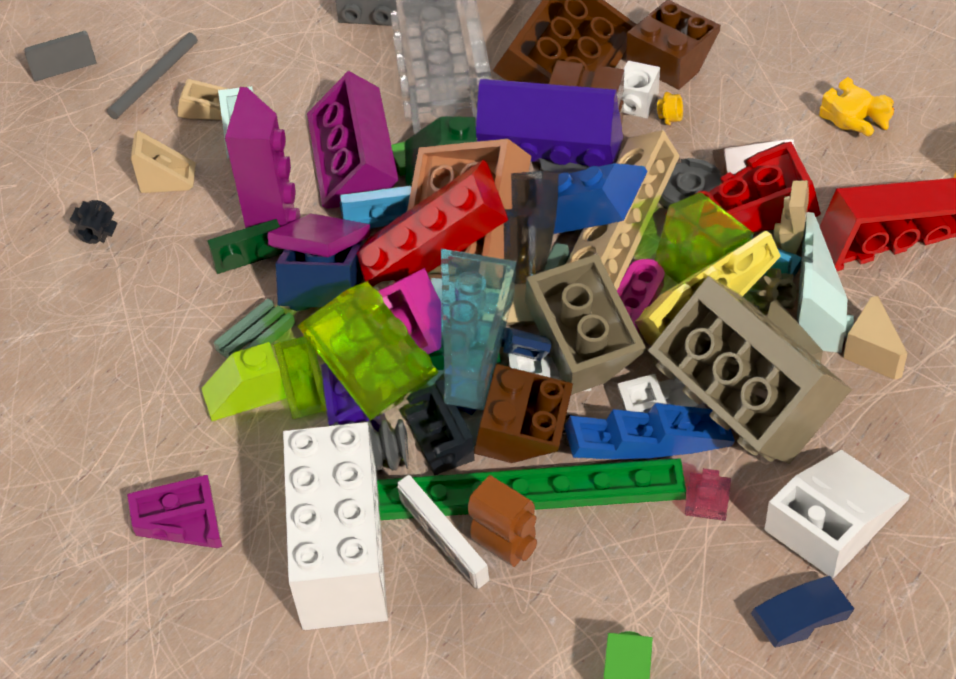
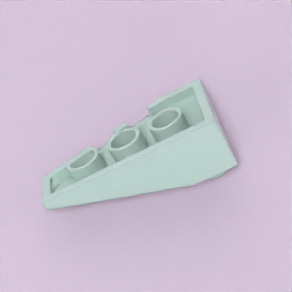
M807 212L802 239L797 322L823 351L841 353L844 338H847L853 326L854 315H847V296L815 214Z

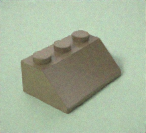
M598 254L526 278V305L541 336H546L551 342L550 355L562 380L573 383L571 395L606 383L645 352L646 347Z

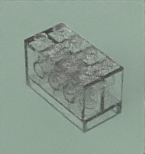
M396 0L397 10H392L390 13L393 31L399 30L393 32L395 55L397 56L402 99H409L408 101H403L405 121H412L413 132L416 134L441 116L475 117L476 119L480 79L491 80V71L476 0Z

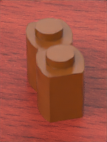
M489 475L471 494L469 499L468 513L473 519L470 529L471 539L515 567L521 560L526 561L533 554L537 546V539H535L536 530L534 527L537 519L534 515L535 506L533 501Z

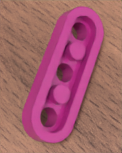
M640 259L633 262L627 269L617 290L638 333L640 330L635 321L644 309L658 298L664 286V268L659 262L652 259Z

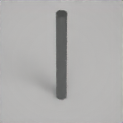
M190 32L185 35L107 109L108 115L113 119H118L198 42L197 37Z

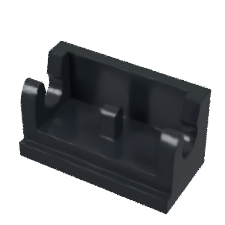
M443 379L436 381L432 386L415 391L407 397L410 405L424 401L422 404L413 406L404 412L405 418L434 476L475 461L473 437Z

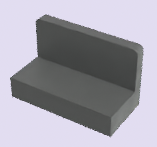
M81 31L24 49L34 82L97 64L87 31Z

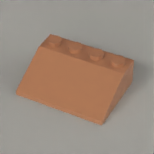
M509 139L419 147L407 211L481 160H485L488 163L509 219L429 272L427 275L430 281L431 278L476 283L477 295H479L480 288L510 285L531 155Z

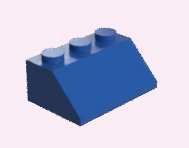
M613 163L600 167L592 166L586 170L572 173L563 172L557 176L544 179H532L526 185L521 217L535 237L624 221L648 171L645 166Z

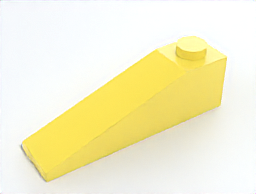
M764 231L661 294L650 306L644 309L635 321L645 341L651 346L655 343L708 276L743 296L781 257L772 235Z

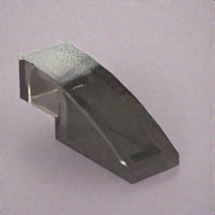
M548 171L511 173L512 209H505L509 220L504 223V284H526L527 277L544 272L556 222L559 173Z

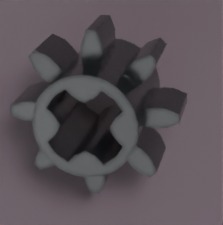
M99 200L83 201L80 208L75 207L70 221L76 224L73 230L76 236L89 244L105 243L107 236L112 237L118 224L112 220L114 212L110 206Z

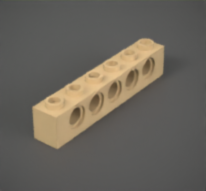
M664 130L628 138L616 163L645 166L648 171L624 221L584 228L566 262L568 264L598 254L616 290L619 288L680 157Z

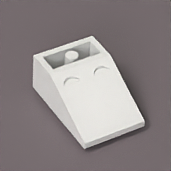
M840 450L797 474L769 501L765 531L833 579L909 500L910 495L843 450Z

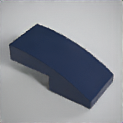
M509 327L500 331L498 346L504 347L503 352L541 361L550 353L551 342L546 336Z
M826 576L794 587L755 607L751 615L774 648L808 639L815 628L847 620L855 608L831 576Z

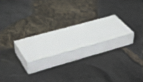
M407 475L397 483V488L402 504L472 586L479 589L490 581L487 564L414 479Z

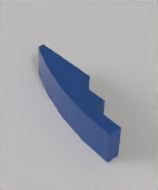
M655 403L648 413L613 409L607 419L570 416L564 425L574 458H658L730 447L735 442L731 429H724L709 416L713 411L712 409Z

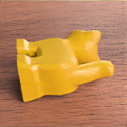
M846 77L839 83L838 88L843 90L840 96L837 95V91L833 87L824 93L819 116L831 120L837 127L845 130L852 129L869 137L874 132L873 126L863 120L869 116L881 129L888 130L889 120L894 115L895 109L893 107L894 101L887 95L872 96L869 91L854 85L853 80L849 77Z

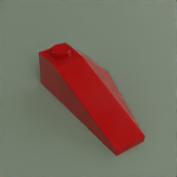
M790 141L756 154L747 160L749 166L737 174L733 175L731 172H728L720 178V185L709 192L699 191L665 213L675 241L721 236L724 231L749 233L774 230L775 224L781 223L784 199L786 196H791L793 181L808 180L809 201L807 212L814 213L815 217L820 216L821 211L814 184L792 142Z

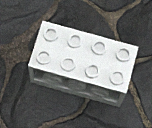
M368 422L283 431L288 577L302 630L388 621L377 472Z

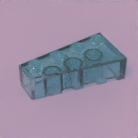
M441 249L445 404L484 410L515 293L517 261Z

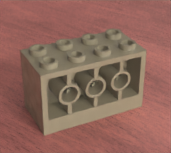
M710 276L704 280L648 350L659 360L655 366L664 375L672 380L676 378L685 384L682 391L690 399L699 405L705 403L713 410L709 416L717 424L726 430L732 428L740 435L737 442L745 450L754 456L760 454L770 462L778 459L790 464L852 391L848 385L741 294Z

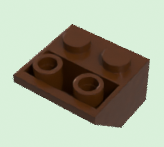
M666 0L627 32L626 63L627 61H633L660 67L659 80L680 90L699 73L720 32L721 25L671 0Z
M496 364L478 431L474 454L508 463H516L557 452L573 383Z

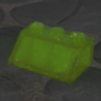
M368 281L347 289L297 326L370 421L407 401V397L410 394L420 390L439 373L433 366L429 355L419 348L408 334L404 323L393 315L383 302L382 295Z

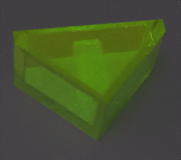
M312 334L273 343L292 419L327 411L323 378Z

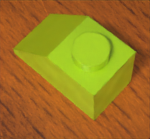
M270 342L232 353L201 388L211 421L286 399L280 369Z

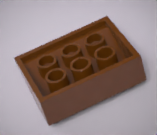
M542 0L492 71L506 81L549 84L557 60L584 64L585 71L592 72L596 71L597 66L615 68L627 50V32L637 24L605 0Z

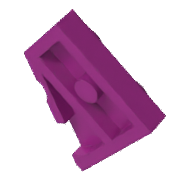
M208 475L127 494L135 536L211 548L223 547Z

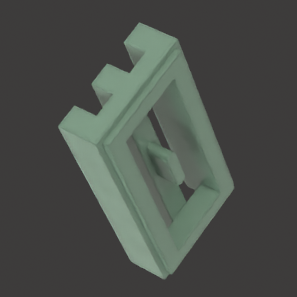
M267 298L215 340V349L221 355L228 358L232 353L239 351L249 342L250 344L244 349L267 342L272 344L295 325L294 316L289 312L285 314L284 309L280 306L274 307L273 301ZM277 320V322L274 325H272L268 330H266L262 334V331H264L267 327H269L273 322Z

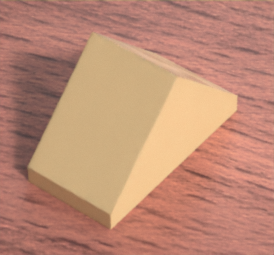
M139 130L134 134L131 161L141 193L186 191L193 187L196 162Z
M879 296L871 297L848 333L843 358L891 379H900L903 375L908 353Z

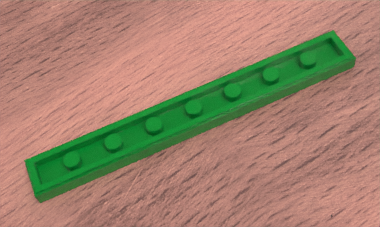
M681 458L412 477L445 516L468 515V504L471 494L489 475L533 501L535 510L686 500V486ZM403 478L377 480L380 520L414 518L400 500L397 483Z

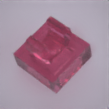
M703 468L702 474L690 472L685 515L726 521L731 478L719 476V470Z

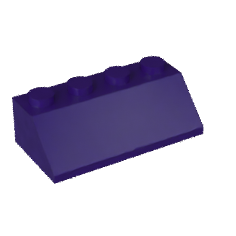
M480 79L476 117L477 141L509 139L531 155L530 162H539V158L551 160L559 165L574 163L589 167H600L616 163L623 141L617 92L615 89Z

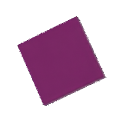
M310 213L268 232V245L330 257L367 239L370 236V224Z

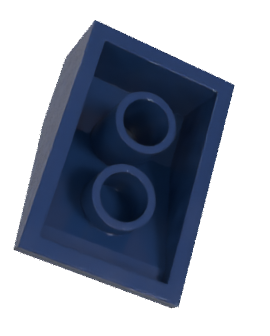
M368 238L330 257L285 249L276 262L278 306H289L294 311H304L311 307H325V309L345 311L344 308L353 304L358 296L362 269L357 252Z

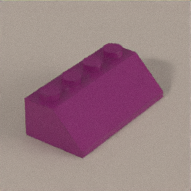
M348 70L307 113L322 207L326 209L340 207V195L393 188L398 181L380 88Z
M240 87L225 135V141L245 228L277 219L281 227L300 218V209L294 207L295 184L289 181L291 170L290 157L284 155L285 131L284 129H279L277 114L248 87Z

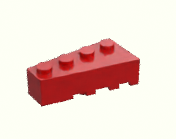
M956 178L836 188L819 226L836 271L844 270V263L857 260L860 265L874 261L875 254L891 250L894 255L906 252L908 248L919 241H922L926 246L956 237Z

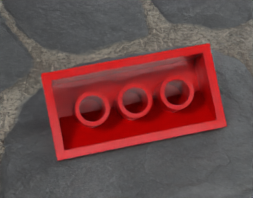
M481 160L370 236L357 252L365 282L373 287L382 281L394 280L396 282L424 268L428 274L508 221L509 219L488 163L485 160Z

